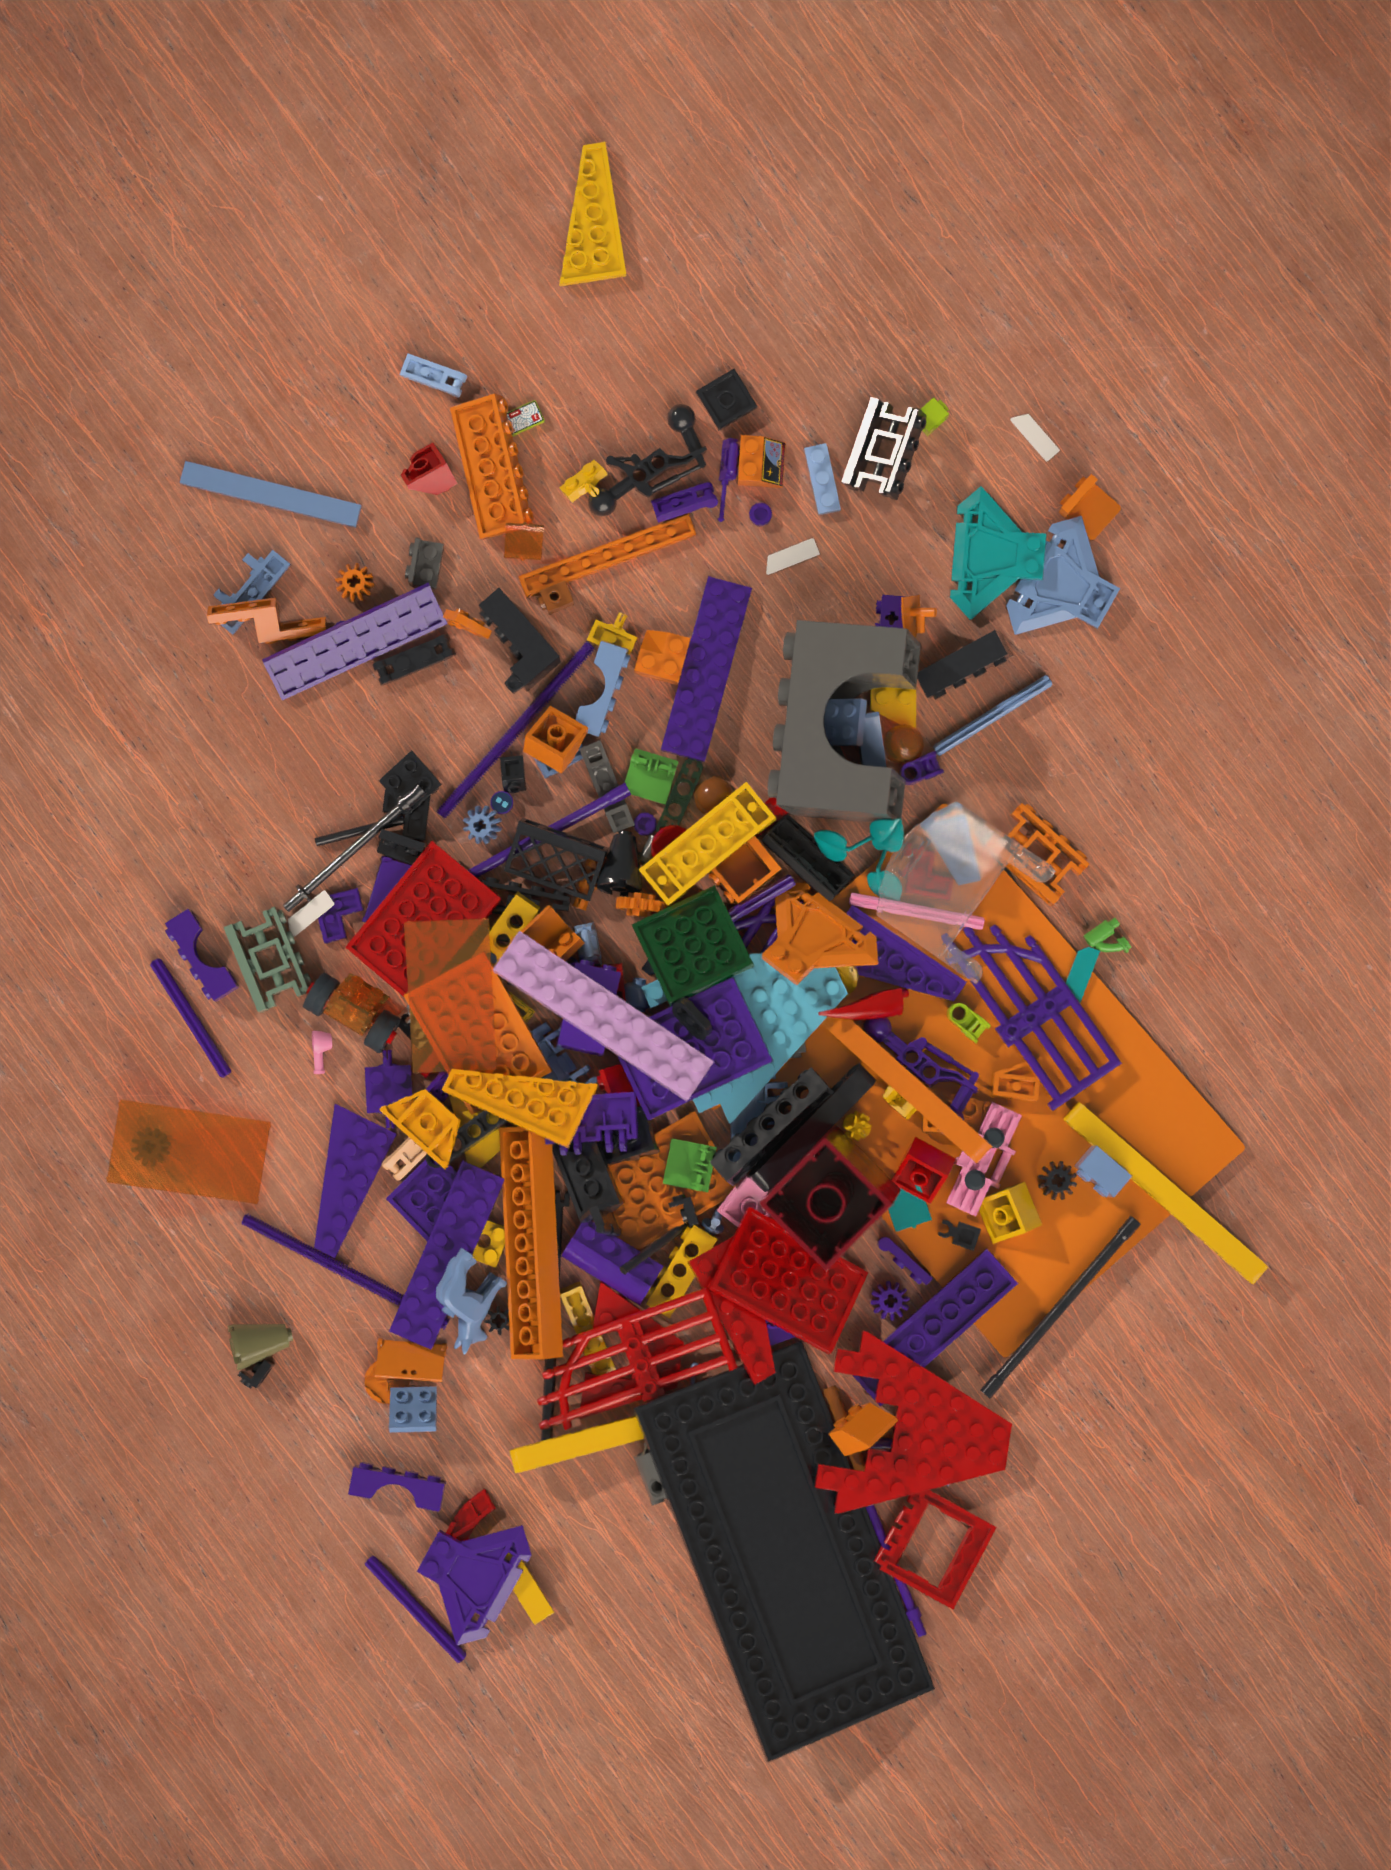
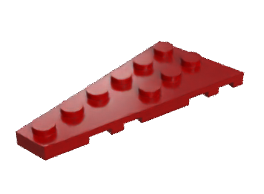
M733 1237L687 1262L702 1289L710 1287ZM710 1290L723 1328L753 1384H757L775 1374L765 1319Z

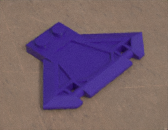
M523 1525L462 1542L442 1530L438 1531L417 1572L438 1583L456 1645L476 1641L488 1636L490 1629L485 1627L488 1620L496 1621L523 1572V1569L518 1567L521 1559L528 1562L532 1556ZM508 1552L513 1555L510 1561L505 1559ZM474 1613L480 1615L477 1621L472 1619Z

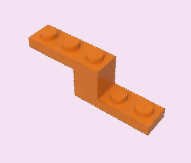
M276 598L208 606L207 610L208 624L222 625L228 621L237 620L245 622L254 618L259 643L272 644L278 640L285 639L295 641L301 637H312L327 630L326 617L280 622Z

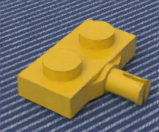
M593 460L584 465L582 470L573 477L568 478L559 489L572 503L587 492L591 496L596 497V494H599V489L595 486L607 473L600 464Z
M619 612L614 624H605L595 620L587 641L596 646H599L601 641H605L629 649L627 654L631 655L638 637L627 633L622 628L628 616L623 614L622 617V613Z

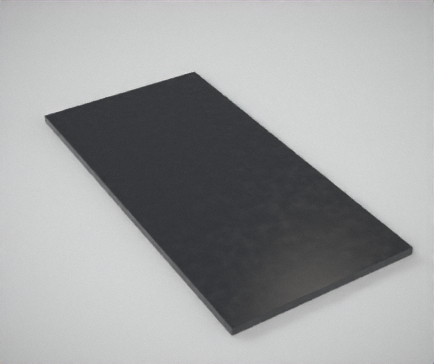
M802 1341L773 1351L772 1357L775 1374L757 1384H753L744 1365L741 1364L734 1370H726L633 1408L766 1762L776 1760L935 1689L893 1577L880 1570L881 1565L874 1561L881 1546L866 1507L839 1514L835 1513L837 1491L815 1488L818 1464L851 1468L847 1457L843 1455L829 1435L835 1428Z

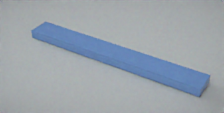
M185 461L180 479V484L354 528L357 527L362 508L360 504Z

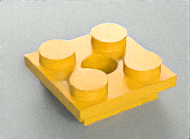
M487 1220L482 1234L488 1235L491 1243L487 1248H483L477 1243L472 1256L476 1261L496 1268L505 1246L504 1226Z

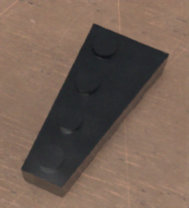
M994 630L920 670L917 680L926 697H934L937 700L947 694L946 690L953 686L957 689L965 685L967 679L973 676L977 678L987 672L986 669L1002 665L1013 654L1001 631Z

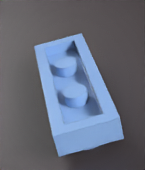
M827 444L804 448L818 515L841 511Z

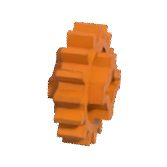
M634 892L629 893L628 897H617L616 908L627 910L626 916L646 918L665 909L666 903L656 901V895Z

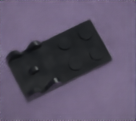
M641 1106L637 1107L638 1139H627V1151L621 1152L619 1148V1130H612L613 1152H606L604 1130L602 1131V1141H599L608 1166L623 1161L639 1160L641 1155H652L660 1152L659 1146L656 1144L651 1121H648Z

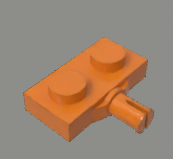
M456 608V611L446 609L443 618L448 620L450 626H455L475 636L489 639L492 631L484 627L485 622L477 618H468L469 613Z

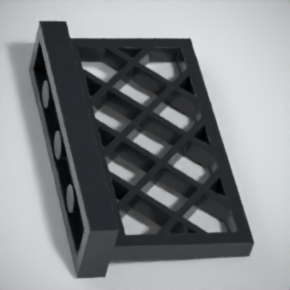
M524 817L519 820L504 871L590 902L609 848ZM521 834L530 837L534 846L522 850L519 844ZM545 843L550 844L555 854L544 858L539 846ZM535 848L541 860L530 865L524 853ZM569 851L574 854L577 861L566 866L560 854ZM521 855L526 867L521 870L512 868L513 858ZM557 856L562 868L551 872L546 861ZM587 859L597 861L596 870L587 874L582 862ZM543 863L548 875L542 878L535 876L532 867ZM579 864L584 876L573 880L568 868ZM562 871L565 872L569 883L563 886L557 884L553 876ZM594 874L593 879H592V882H591L589 876H591V875ZM586 878L590 886L588 894L579 892L575 883Z

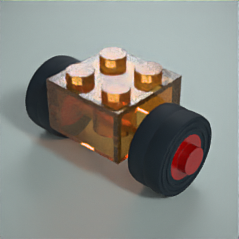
M323 973L316 982H312L306 992L308 995L303 1003V1007L316 1016L324 1013L361 1036L370 1029L364 1040V1045L379 1054L388 1043L391 1045L394 1041L401 1019L388 1010H383L390 996L383 993L381 989L373 987L361 977L352 973L341 984L337 979L332 978L327 973Z

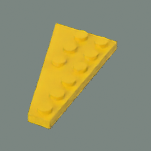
M606 142L583 145L559 286L627 276Z

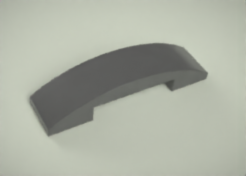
M601 740L579 748L599 798L619 786ZM624 799L604 808L613 833L635 825Z

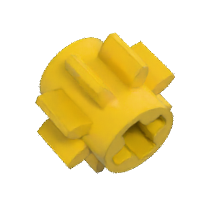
M855 1111L854 1114H849L844 1119L842 1126L846 1129L845 1134L850 1139H855L856 1141L867 1137L872 1127L868 1123L870 1117L858 1111Z

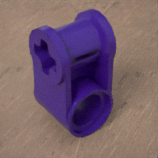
M936 751L906 763L900 769L899 775L906 780L905 785H913L945 773L939 766ZM907 768L914 770L915 778L907 779L904 775V770Z

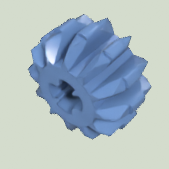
M478 805L475 806V811L469 810L467 812L469 817L464 818L463 822L469 825L464 827L463 830H470L469 839L475 837V843L477 844L481 843L482 840L485 844L490 843V838L493 840L497 839L496 832H500L502 828L496 825V823L501 822L502 819H495L496 810L490 812V807L487 805L482 810L481 806ZM484 820L483 824L486 823V828L481 829L482 825L479 826V821Z

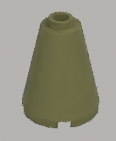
M232 1324L227 1326L228 1333H231L229 1341L234 1363L237 1364V1370L244 1369L290 1347L289 1342L293 1341L291 1328H286L285 1324Z

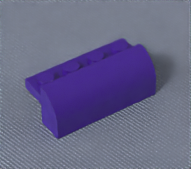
M592 1221L581 1223L561 1255L564 1259L638 1305L641 1304L664 1267L648 1257L627 1274H622L619 1269L620 1266L640 1253V1251L616 1236L597 1233L596 1225Z

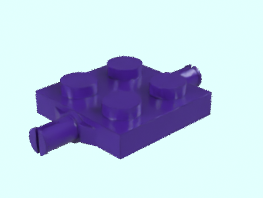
M386 1050L382 1051L383 1064L377 1067H365L367 1113L383 1114L379 1110L381 1107L412 1095L411 1065L399 1066L392 1064V1050H388V1059L386 1057ZM385 1116L386 1128H390V1119ZM391 1121V1128H396L395 1124Z

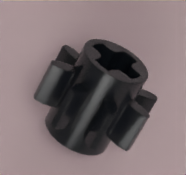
M497 1306L495 1313L490 1310L488 1311L491 1318L484 1322L490 1323L492 1326L489 1332L496 1329L498 1334L501 1335L503 1328L509 1331V1326L507 1325L509 1318L506 1315L509 1312L508 1309L502 1312L500 1311V1306ZM497 1314H500L501 1318H505V1322L501 1324V1327H498L497 1323H493V1319L497 1317Z

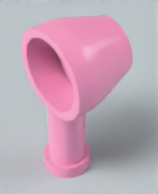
M312 1031L314 1074H324L323 1052L332 1048V1037L330 1033Z

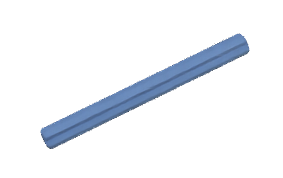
M1047 675L1043 676L933 746L934 751L937 752L938 756H941L1051 687L1052 681Z

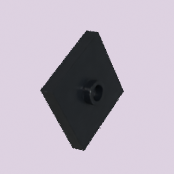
M735 368L695 391L718 431L758 408Z

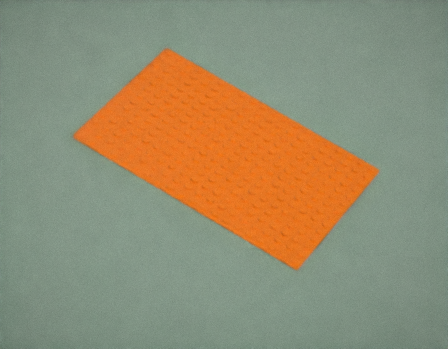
M942 804L921 823L956 814L947 804ZM918 824L904 837L903 845L899 851H888L881 866V872L889 871L899 879L902 886L899 902L983 917L985 920L983 929L972 928L983 944H999L996 936L990 930V927L995 924L1000 928L1001 933L1005 935L1011 945L1032 951L1031 947L1028 946L1025 938L1031 935L1066 983L1077 955L1076 951L971 831L970 835L981 880L957 885L953 879L949 901L904 893L912 847L935 851L931 874L952 877L921 824ZM879 859L830 902L847 913L852 906L849 904L851 893L878 897L870 889L867 875L870 872H876ZM855 906L967 982L954 1001L908 989L909 997L903 998L904 1009L902 1015L888 1017L891 1022L892 1032L907 1045L924 1037L927 1042L953 1057L955 1061L973 1072H977L979 1077L974 1086L978 1088L977 1094L973 1093L971 1098L1014 1108L1015 1113L1022 1115L1008 1145V1148L1016 1152L1014 1155H1011L999 1182V1189L990 1185L985 1197L1025 1182L1042 1225L1026 1233L993 1244L979 1211L974 1216L946 1203L962 1169L961 1166L956 1164L953 1165L949 1176L932 1203L926 1202L932 1220L918 1224L916 1228L909 1227L896 1232L889 1211L887 1210L881 1216L942 1288L985 1249H988L1018 1282L1011 1291L974 1323L998 1353L1006 1358L1028 1337L1116 1235L1118 1229L1130 1215L1141 1225L1121 1245L1083 1291L1171 1215L1131 1179L1115 1197H1102L1093 1189L1094 1183L1091 1181L1085 1182L1078 1175L1070 1179V1182L1077 1183L1076 1187L1070 1185L1068 1187L1072 1190V1195L1063 1191L1065 1194V1199L1063 1200L1060 1199L1058 1192L1055 1200L1051 1199L1052 1191L1047 1196L1043 1195L1047 1187H1038V1184L1045 1182V1179L1038 1178V1175L1046 1176L1042 1167L1045 1166L1051 1170L1049 1163L1054 1162L1057 1169L1059 1161L1064 1162L1063 1170L1068 1165L1072 1167L1068 1175L1076 1173L1078 1170L1074 1167L1075 1164L1092 1146L1063 1120L1077 1102H1080L1189 1198L1245 1150V1145L1093 971L1080 1004L1122 1064L1054 1111L1048 1106V1103L1053 1099L1041 1081L1037 1102L991 1096L993 1073L1027 1061L1015 1044L1008 1048L1000 1038L995 1028L1001 1024L959 964L950 966L946 960L952 954L941 939V936L945 933L952 938V942L956 944L961 952L974 947L964 933L963 929L966 927ZM990 953L1026 1006L1038 1000L1006 953ZM977 955L966 959L1005 1016L1010 1019L1019 1013V1010L981 956ZM1020 957L1045 994L1057 987L1041 963ZM859 975L855 990L836 1007L850 1004L870 993L900 987ZM955 1003H963L974 1013H977L986 1020L991 1027L989 1029L986 1028L979 1036L978 1042L974 1043L958 1027L950 1022L947 1017L949 1006ZM1068 1006L1059 1014L1097 1068L1109 1062L1073 1008ZM956 1007L952 1013L953 1017L956 1020L962 1019L964 1016L963 1009ZM1051 1018L1042 1024V1029L1077 1079L1081 1081L1091 1073ZM852 1020L863 1030L865 1020ZM822 1024L805 1041L806 1052L801 1053L802 1057L789 1059L776 1073V1079L769 1081L788 1082V1086H792L803 1071L812 1068L832 1088L853 1066L861 1063L876 1079V1082L836 1125L845 1133L846 1129L842 1126L844 1119L849 1114H854L855 1111L869 1116L868 1123L872 1125L869 1135L865 1138H860L859 1141L851 1140L890 1179L894 1176L915 1137L954 1158H959L962 1150L942 1132H923L922 1114L916 1110L906 1120L882 1097L889 1084ZM1032 1031L1023 1037L1022 1040L1035 1058L1042 1057L1041 1067L1059 1093L1062 1094L1072 1086L1035 1033ZM878 1043L894 1059L899 1056L885 1043ZM923 1049L922 1052L942 1068L958 1071L969 1080L971 1075L952 1063L949 1064L929 1050ZM909 1053L906 1056V1061L908 1063H915L919 1056L916 1053ZM931 1067L926 1068L923 1075L926 1078H933L936 1075V1070ZM916 1077L923 1085H925L926 1087H928V1086H927L925 1083H923L918 1077ZM938 1082L931 1088L957 1094L961 1086L955 1082ZM771 1088L776 1096L781 1095L783 1089ZM809 1090L802 1091L800 1098L807 1097ZM792 1105L786 1106L791 1111ZM996 1149L984 1175L986 1178L991 1179L1003 1150ZM1057 1174L1054 1175L1055 1179H1052V1184H1057L1058 1187L1061 1186L1060 1182H1063V1178L1058 1177ZM947 1220L956 1228L958 1221L980 1228L981 1231L974 1251L952 1244V1236L947 1238L940 1237L938 1232L947 1233L949 1230L948 1226L942 1224L941 1221Z

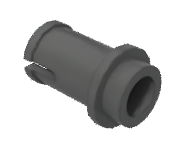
M649 835L642 851L638 852L639 861L643 864H646L653 858L651 843L654 836Z

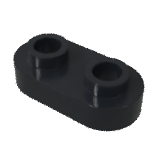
M681 998L673 1004L672 1012L674 1016L695 1038L703 1040L711 1034V1022L696 1008L692 1001Z

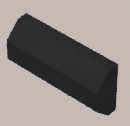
M788 814L761 840L829 902L854 876L840 861L828 859L820 851L814 837Z

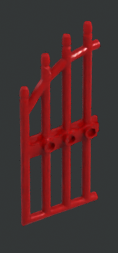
M709 1288L697 1290L573 1335L571 1338L563 1339V1348L570 1347L573 1344L576 1345L567 1362L542 1372L544 1379H550L553 1376L562 1374L559 1390L537 1399L539 1406L559 1400L561 1414L551 1417L549 1420L541 1421L539 1428L540 1430H545L551 1426L563 1424L564 1430L573 1427L571 1420L640 1395L643 1401L651 1400L666 1394L663 1388L665 1386L726 1364L729 1371L738 1368ZM703 1299L708 1312L647 1334L643 1333L639 1321ZM711 1320L716 1334L655 1356L651 1355L647 1343ZM614 1330L618 1331L622 1343L580 1358L592 1338ZM719 1342L723 1356L662 1378L659 1377L655 1365ZM626 1352L630 1365L569 1386L573 1370ZM632 1373L634 1374L637 1387L569 1411V1396Z

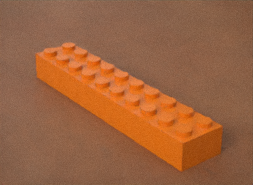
M522 1127L499 1128L502 1178L505 1179L502 1185L511 1359L563 1357L552 1144H545L544 1137Z

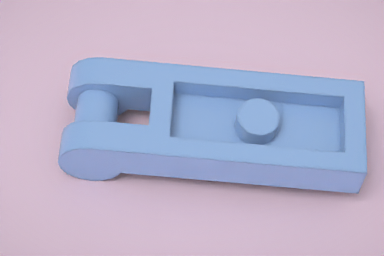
M408 353L400 372L401 377L460 398L462 393V383H465L467 375ZM448 377L454 379L452 386L446 384Z

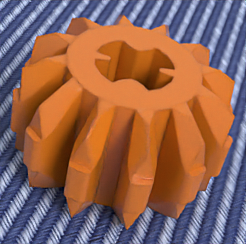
M355 563L353 570L347 564L346 568L348 571L346 573L341 569L339 570V574L343 578H335L336 583L341 584L336 589L338 592L344 591L341 595L343 599L350 595L351 602L355 601L356 596H358L360 601H363V593L367 596L371 595V592L366 588L374 587V583L369 582L373 575L366 574L368 571L366 566L360 570L359 563ZM354 578H357L360 584H356L355 587H352L350 582H353Z

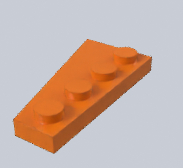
M927 1087L947 1106L951 1105L956 1094ZM970 1098L962 1112L964 1121L976 1132H979L991 1103ZM1002 1106V1107H1005V1108H1007V1109H1009V1110L1015 1112V1109H1014V1108ZM922 1115L923 1132H940Z

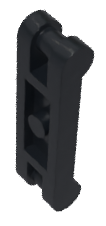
M448 633L373 663L374 671H377L380 677L378 679L380 685H387L456 656L455 649L450 646ZM441 645L443 652L437 655L435 647ZM392 665L395 672L388 674L386 667Z

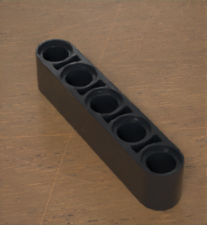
M484 1110L460 1127L456 1138L461 1140L462 1146L458 1151L452 1150L449 1164L508 1121L499 1117V1121L496 1124H492L489 1121L490 1113ZM475 1124L481 1130L480 1135L476 1138L470 1133L471 1127ZM426 1154V1162L430 1167L443 1168Z

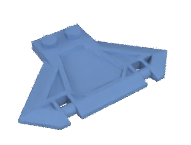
M1082 516L1054 523L1048 530L1054 535L1050 542L1046 541L1043 580L1021 579L1015 589L1020 594L1017 601L1010 599L1006 605L1015 635L1078 618L1098 629L1120 590L1119 587L1099 577ZM1061 540L1067 542L1063 549L1058 547ZM1028 599L1033 601L1030 609L1025 607Z

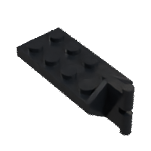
M572 1139L567 1155H561L559 1144H552L554 1157L580 1222L586 1223L594 1220L597 1233L619 1236L622 1230L618 1227L613 1212L623 1205V1201L599 1141L581 1142L582 1152L581 1154H575L573 1148L574 1140Z

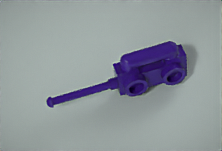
M733 438L723 440L719 472V481H722L719 522L724 521L728 482L735 480L738 472L737 457L740 452V445L738 444V439Z

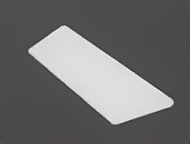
M1029 414L1010 419L1045 461H1049L1060 451Z
M811 538L768 555L766 574H772L819 555L815 540Z
M325 890L288 919L289 930L292 932L293 937L334 906V902Z

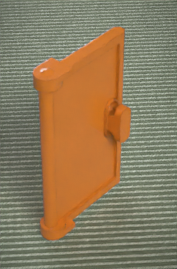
M378 1338L375 1377L442 1382L444 1360L448 1349L447 1343L434 1344L433 1348L429 1349L415 1342Z

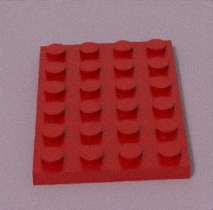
M431 841L345 948L403 996L412 989L442 974L501 902L502 898L439 845Z
M748 1207L709 1289L829 1355L833 1352L869 1272L842 1257L826 1271L775 1220Z

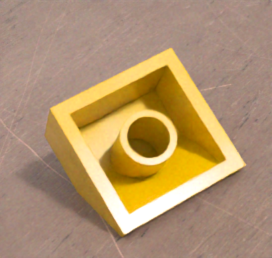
M1025 1182L986 1196L979 1209L993 1244L1026 1233L1042 1225Z

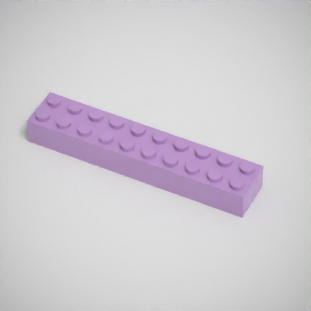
M521 931L517 933L493 969L494 973L686 1102L714 1062Z

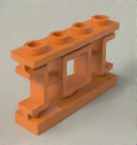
M1021 803L1010 814L1018 824L1006 837L1000 832L995 831L983 846L1051 907L1065 892L1057 883L1069 870L1079 876L1089 866V863L1086 861L1088 858L1080 850L1075 851L1069 846L1071 843L1065 836L1061 834L1058 836L1052 830L1053 826L1047 820L1039 819L1035 815L1037 812L1028 804L1024 805ZM1027 820L1038 829L1029 839L1019 831ZM1012 837L1022 845L1014 856L1003 847ZM1035 839L1052 853L1040 868L1023 854ZM1061 851L1072 860L1063 869L1053 861ZM1048 868L1056 877L1047 887L1034 874L1039 876Z

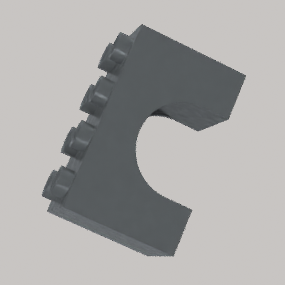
M797 620L796 633L787 632L785 634L783 656L784 660H792L790 678H781L778 703L780 706H787L785 724H776L773 733V750L782 752L780 770L772 769L768 778V796L777 798L776 805L793 816L868 823L881 818L902 819L906 780L892 768L863 766L849 762L843 754L841 746H831L827 740L824 729V713L829 699H855L868 690L881 687L916 690L921 644L908 629Z

